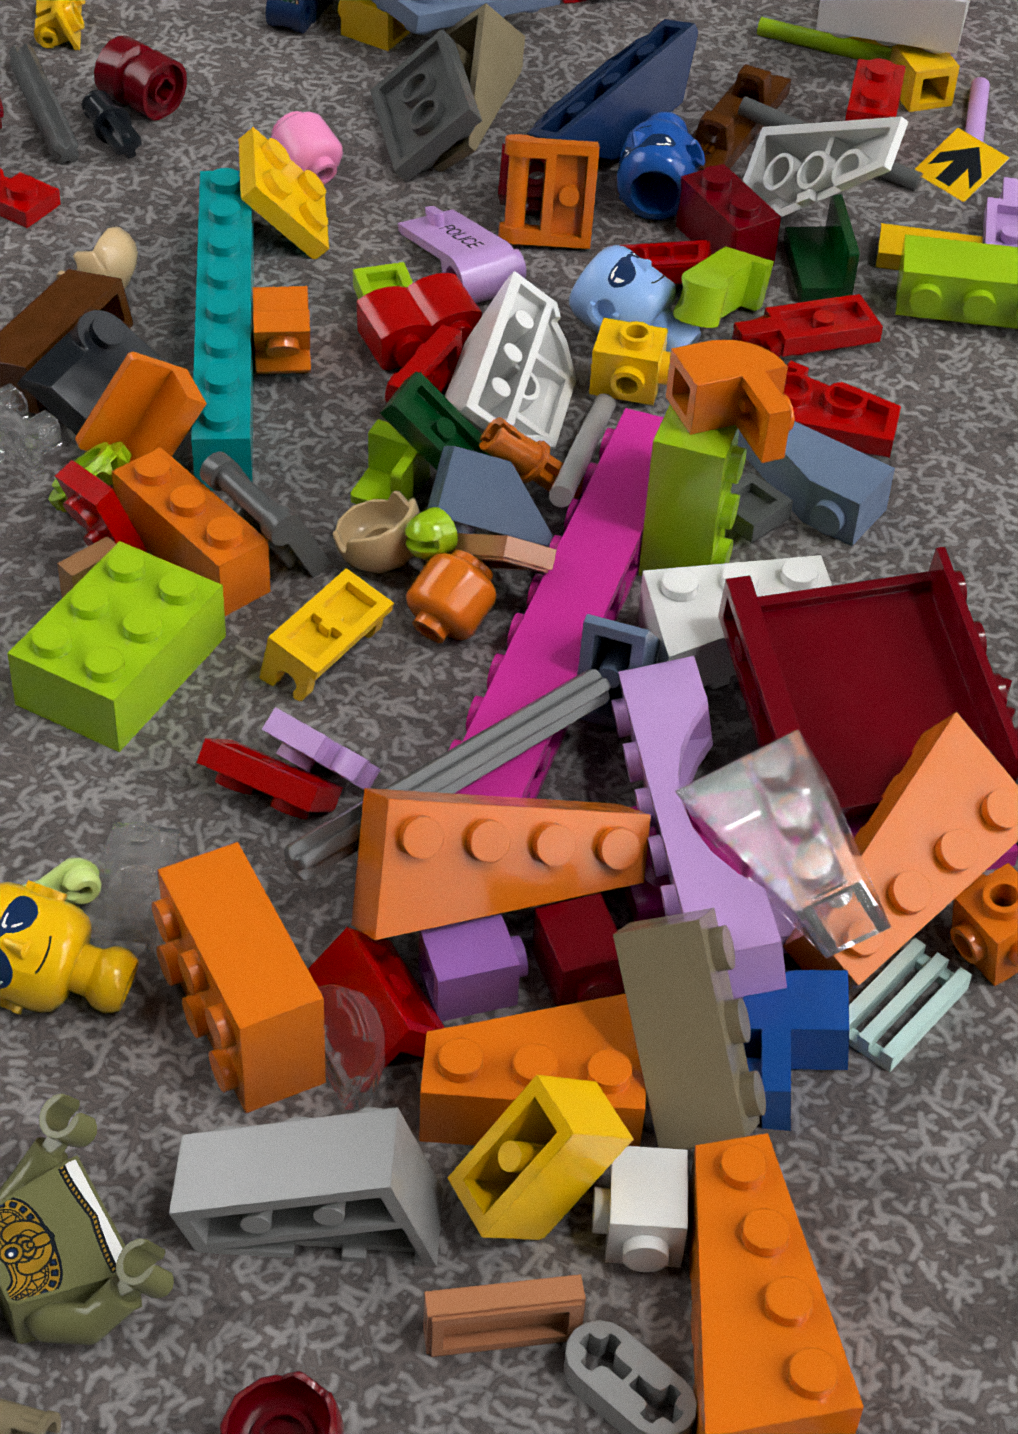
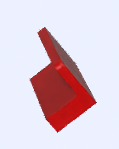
M346 927L308 968L324 998L325 1040L352 1085L359 1087L368 1086L399 1052L424 1058L427 1031L445 1028L390 940H374L361 931Z

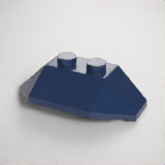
M664 19L652 28L653 31L648 35L636 39L612 56L544 112L535 122L534 127L527 132V135L535 138L598 142L600 146L599 157L612 160L620 158L623 144L632 129L655 113L662 111L672 112L683 102L698 37V29L695 23Z

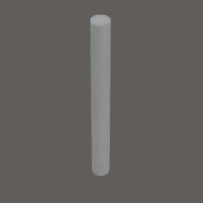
M603 393L595 398L549 492V499L553 505L562 508L571 503L615 409L616 403L611 395Z

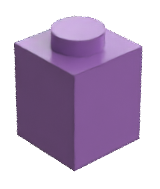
M501 913L419 931L418 969L430 1004L441 1022L518 1004L519 978L528 975L527 955L520 936L510 937Z

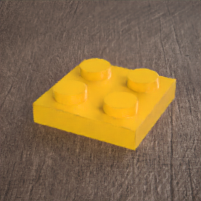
M252 127L238 139L241 199L311 259L319 258L329 250L328 218L325 201L326 189L324 184L315 173L310 170L303 171L290 159L286 149L273 138L267 139Z

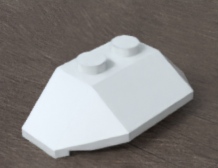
M515 271L506 279L465 341L445 397L481 434H483L489 423L498 417H502L509 424L517 428L518 431L534 441H545L548 443L551 452L556 447L577 379L567 340L558 324L561 316L557 302Z

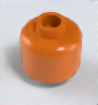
M454 550L451 554L439 553L431 557L406 594L407 606L416 617L412 622L415 629L423 636L437 643H443L447 636L455 640L471 638L496 601V589L491 582L493 579L492 571L478 558L462 550Z

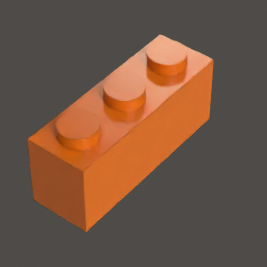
M159 447L112 471L113 490L146 549L158 558L222 584L225 616L271 592L268 540L165 450Z

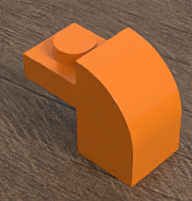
M308 286L252 287L256 374L311 373Z
M711 340L671 348L666 399L690 435L736 425L761 463L785 457L788 433L793 429L795 417L790 399L787 395L783 394L788 368L784 361L765 348L737 340Z

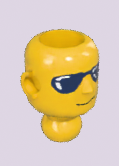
M30 880L27 881L26 886L11 882L0 883L1 1007L21 1015L23 1008L40 1013L51 1012L59 1008L69 993L73 992L85 997L90 1006L97 1011L103 1013L118 1012L123 1007L138 969L139 960L130 950L123 947L113 946L102 949L89 944L92 933L89 917L79 907L66 902L67 894Z

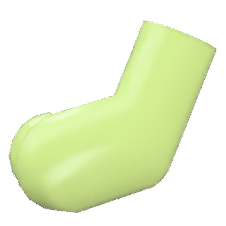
M68 858L41 879L33 881L67 894L66 902L73 905L92 902L98 897L102 885L97 866L83 858Z

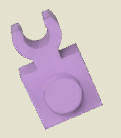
M276 707L262 728L263 731L282 743L276 754L306 772H310L314 764L317 763L364 790V788L371 787L381 770L369 763L370 761L341 746L324 734Z

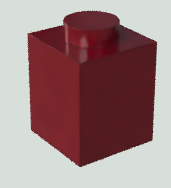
M601 893L535 908L532 951L556 1007L625 994L613 934L618 930Z

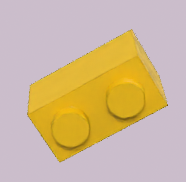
M536 1075L448 1176V1180L482 1238L541 1240L552 1231L632 1142L633 1137L596 1081Z

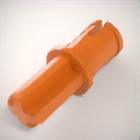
M498 417L489 423L481 435L480 449L493 457L511 461L523 483L533 480L550 492L563 463L550 454L549 444L545 441L536 442L527 437L502 417ZM584 477L582 478L573 498L578 499L580 493H582Z

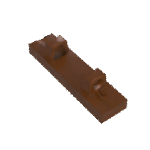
M747 64L741 68L734 84L712 111L707 110L700 118L698 128L691 135L700 144L705 156V164L699 167V171L704 170L706 167L717 166L723 163L731 169L762 127H764L738 115V109L745 96L777 110L789 95L790 78L771 75V72L768 70L766 71Z

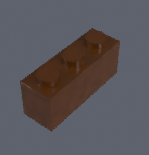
M68 269L0 330V406L35 414H41L47 409L26 389L23 390L19 387L17 383L74 328L85 313L93 310H102L115 315L129 328L134 325L121 278Z

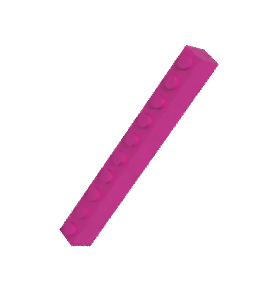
M625 408L616 428L606 429L600 446V461L598 464L591 462L587 467L582 485L581 500L573 498L569 504L564 522L565 533L563 537L554 535L549 547L557 549L553 570H548V573H544V575L539 573L534 575L528 591L527 610L525 614L517 612L513 617L507 638L508 649L505 655L497 653L494 656L487 677L488 690L484 697L478 695L474 697L466 720L467 733L463 741L454 739L449 750L578 675L583 621L587 614L613 621L617 620L639 571L652 445L664 417ZM569 725L454 794L536 799Z

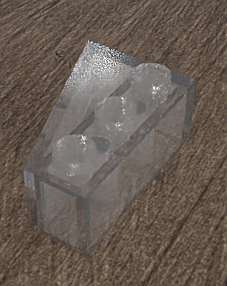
M799 730L675 791L704 835L736 864L740 872L747 879L766 888L768 898L775 907L825 958L891 928L828 777Z

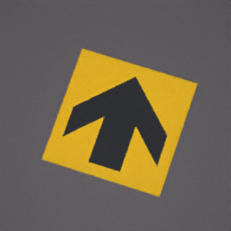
M957 128L915 170L922 172V178L965 202L1010 157L962 129Z

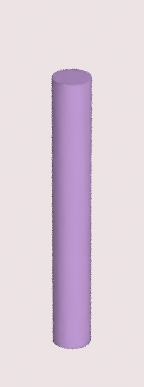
M977 77L971 82L965 132L984 142L990 83L986 78Z

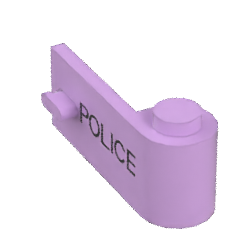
M435 206L425 207L426 216L398 223V231L401 235L440 259L442 273L456 274L475 303L494 299L506 279L514 271L523 278L526 277V264L518 249H513L507 241L453 209L443 212Z

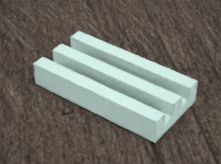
M916 938L849 1005V1045L889 1073L966 992L972 976L971 973L961 967L955 973L947 968L949 959L938 952L932 958L924 954L926 944ZM914 967L920 970L862 1032L856 1030L860 1023ZM934 981L943 985L885 1048L876 1043Z

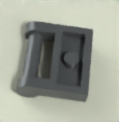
M216 452L207 457L200 468L201 479L213 490L224 491L228 494L236 505L233 510L259 533L262 532L269 539V551L283 566L290 570L297 563L314 578L331 564L301 519L288 507L275 503L250 481L238 463L225 452Z

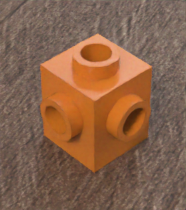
M1009 863L987 876L981 874L953 900L951 940L961 956L969 963L974 964L994 986L1018 973V872Z

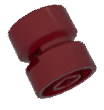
M127 35L111 39L102 48L94 68V81L98 90L107 92L112 99L124 105H130L135 111L156 121L173 113L179 107L187 87V72L183 64L157 50H153Z

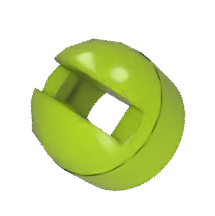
M431 507L415 515L406 525L405 534L408 536L406 546L417 558L429 560L436 554H447L457 546L458 534L451 517L438 507Z

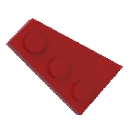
M792 360L787 364L788 368L783 394L787 395L792 403L794 421L862 453L890 458L901 411L900 405L842 381L829 386L808 377V367Z

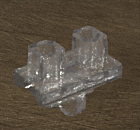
M9 383L0 388V463L5 460L29 480H32L44 473L42 456L62 445L60 424L46 410L24 420L29 417L27 400L20 390Z

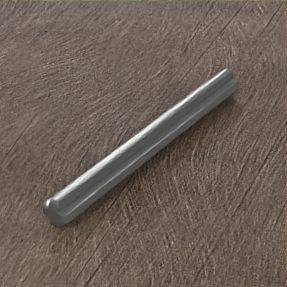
M588 669L384 789L454 794L607 703L610 699L608 691L611 688L610 683L596 669ZM363 801L285 847L284 862L288 870L299 881L310 880L358 851Z

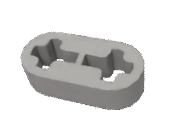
M602 1320L586 1322L573 1331L567 1340L563 1371L566 1382L576 1395L621 1434H692L697 1401L694 1391L681 1376L624 1328L613 1322ZM587 1351L596 1357L604 1355L607 1351L614 1354L613 1372L603 1365L596 1367L593 1371L585 1368ZM666 1401L674 1405L672 1422L664 1417L657 1419L653 1424L644 1419L646 1402L656 1408L662 1406Z

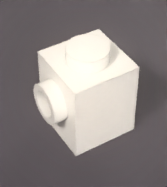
M627 1146L609 1166L607 1188L594 1187L592 1233L606 1234L605 1263L624 1264L626 1267L638 1272H655L665 1267L681 1268L688 1230V1150Z

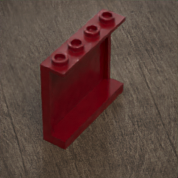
M945 547L935 549L929 571L759 597H757L750 575L725 579L718 618L785 830L873 815L883 799L881 796L894 776L902 771L913 754L911 751L921 735L955 712L960 715L1016 782L1018 778V726L1014 727L1006 707L1007 690L1005 682L999 673H993L986 655L987 639L985 630L979 621H973L966 603L967 586L965 578L960 570L953 569Z

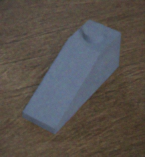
M794 421L793 429L788 433L785 457L761 463L739 431L737 446L747 449L746 459L770 485L793 500L792 511L803 523L817 529L819 532L853 546L887 510L895 471L894 467Z

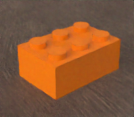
M236 842L158 869L161 899L153 901L151 904L156 926L165 944L156 947L158 961L167 983L170 986L180 983L186 994V997L182 998V1005L195 1038L207 1035L214 1049L209 1051V1061L221 1091L225 1093L234 1089L245 1113H249L326 1083L324 998L239 843Z

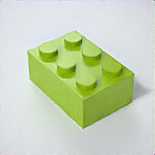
M119 541L7 653L15 705L120 752L226 637L223 585Z

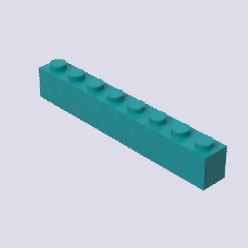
M232 168L200 171L193 380L207 404L192 425L191 442L194 476L211 491L215 490L201 479L200 468L207 457L216 452H225L238 463L249 480L253 482L254 324L252 287H254V209L241 199L240 171Z

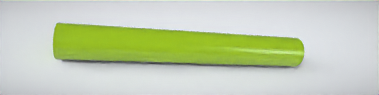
M765 17L760 18L757 27V35L852 59L872 60L880 58L890 61L892 48L851 38H839L830 33Z

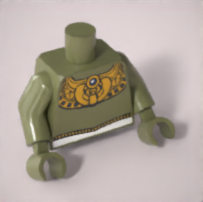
M66 1094L53 1095L45 1102L39 1115V1125L47 1138H36L16 1168L0 1187V1308L16 1342L20 1344L35 1340L43 1343L96 1344L134 1310L143 1307L142 1293L150 1298L159 1299L167 1296L173 1289L174 1284L171 1272L158 1265H154L157 1261L164 1258L165 1249L147 1239L141 1238L130 1241L125 1246L78 1155L68 1159V1155L65 1152L67 1147L81 1148L90 1144L97 1135V1124L93 1117L84 1113H78L68 1125L72 1115L78 1111L80 1101Z

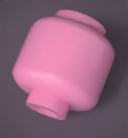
M295 111L280 118L272 129L271 138L277 140L286 149L290 159L303 171L310 170L319 177L323 184L328 183L335 176L343 156L342 144L317 113Z

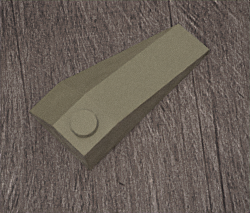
M487 3L458 21L454 26L445 30L455 41L482 121L475 126L473 132L467 138L457 141L438 157L433 168L440 172L445 171L476 151L522 71L525 36Z

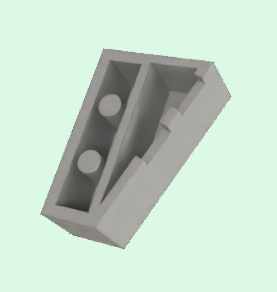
M369 1107L349 1114L317 1118L292 1117L278 1123L247 1127L222 1126L213 1131L182 1135L169 1215L194 1250L199 1253L294 1258L295 1245L343 1248L342 1261L366 1263L367 1249L415 1252L414 1266L437 1267L443 1188L399 1108L382 1109Z

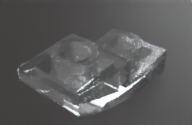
M114 822L99 858V878L102 882L101 891L98 897L91 902L86 914L92 926L89 944L102 948L118 946L130 951L152 952L158 928L154 920L151 904L153 901L161 899L158 869L176 863L181 840L180 829L157 827L147 822Z

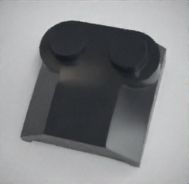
M93 310L85 313L74 328L47 352L19 380L17 385L23 390L26 389L77 435L128 353L137 352L161 361L164 360L115 315L102 310Z

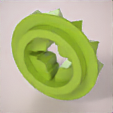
M121 441L110 445L108 442H103L91 448L74 461L110 486L113 484L112 471L129 463L132 454ZM55 479L52 483L54 490L49 495L48 500L57 511L67 512L63 503L68 498L57 479Z

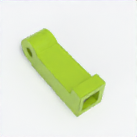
M725 246L683 273L681 278L683 290L674 308L673 316L679 321L690 325L715 328L718 327L722 317L741 306L757 311L763 305L774 261Z

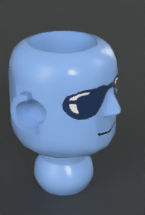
M613 245L600 251L583 270L569 296V305L574 315L597 334L599 333L603 318L627 322L639 321L650 326L668 329L666 351L671 352V348L695 344L701 336L699 327L681 322L673 316V312L670 309L675 300V284L652 267L651 260L642 259L624 246Z

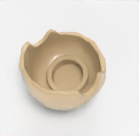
M120 227L108 228L98 239L93 251H77L73 257L78 271L121 278L125 289L136 268L138 251L136 243L129 233ZM59 271L56 278L58 279L65 271Z
M394 491L388 500L372 499L349 508L338 519L336 529L332 534L342 558L354 568L372 573H383L402 567L414 557L406 546L408 536L405 534L407 523L420 513L416 499L412 498L408 501L400 491Z

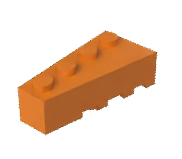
M765 1133L695 1145L688 1185V1238L692 1294L691 1335L694 1355L693 1391L697 1401L695 1416L696 1434H856L864 1406L769 1134Z

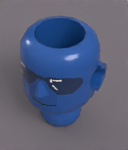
M663 111L653 114L629 132L621 150L617 171L619 199L634 214L646 219L663 220L676 216L681 196V176L697 172L699 167L705 164V156L700 144L688 133L684 120L678 115Z

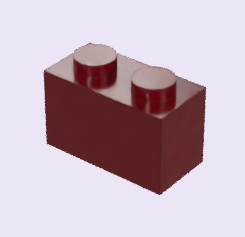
M724 163L681 176V195L676 227L691 241H710L711 255L726 246L774 261L775 263L781 216Z

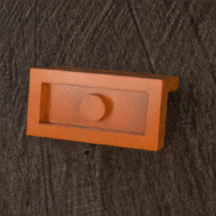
M130 352L123 360L76 435L75 441L79 448L85 451L103 442H108L110 445L121 441L132 454L129 462L159 447L170 456H173L207 403L187 369L137 352Z

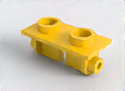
M36 0V15L38 17L35 19L34 28L36 42L42 47L49 49L70 41L75 50H80L81 30L85 28L81 15L82 5L85 4V0Z

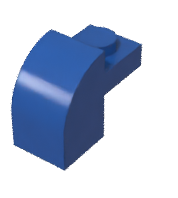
M848 970L785 972L787 988L744 996L743 1000L748 1011L751 1029L750 1041L743 1043L749 1072H759L766 1098L765 1115H762V1129L791 1131V1069L848 1070L850 1032Z

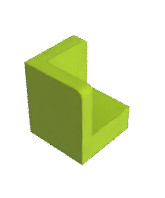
M378 419L368 432V469L352 489L350 500L354 504H360L372 499L388 500L394 491H400L409 501L417 496L429 479L430 464L389 422Z

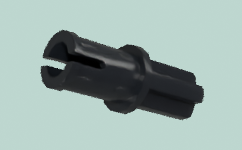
M97 89L86 94L82 100L81 107L85 110L83 112L85 116L93 123V131L97 138L104 143H108L117 155L124 154L127 159L135 157V149L142 145V139L132 127L131 117L128 112L122 107L116 106L111 100L110 95L103 90Z

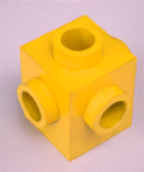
M603 318L592 351L589 394L598 396L605 393L611 395L614 399L654 406L660 384L667 385L671 355V352L666 351L668 329L650 326L639 321L627 322Z

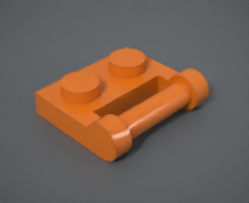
M523 134L507 135L505 137L504 153L509 155L505 219L499 223L498 237L509 244L590 249L600 150L599 143L535 138ZM530 158L545 159L540 225L525 223Z

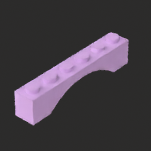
M690 656L619 671L622 698L611 700V706L618 737L631 736L632 742L622 744L630 782L643 781L644 788L634 790L637 808L639 811L651 814L650 827H655L657 835L648 837V848L655 877L668 875L670 881L669 885L660 886L665 916L715 908L718 926L726 925L733 940L735 967L733 970H728L734 999L787 988L782 940L766 888L738 874L716 856L695 831L686 812L688 791L698 766L713 746L707 696L695 657Z

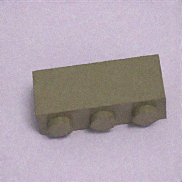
M715 908L630 922L614 933L613 937L658 1148L686 1150L695 1148V1145L750 1136L760 1123L759 1116L765 1115L766 1098L759 1072H749L743 1043L750 1041V1021L744 1000L742 998H733L728 970H733L735 967V950L728 927L726 925L718 926Z

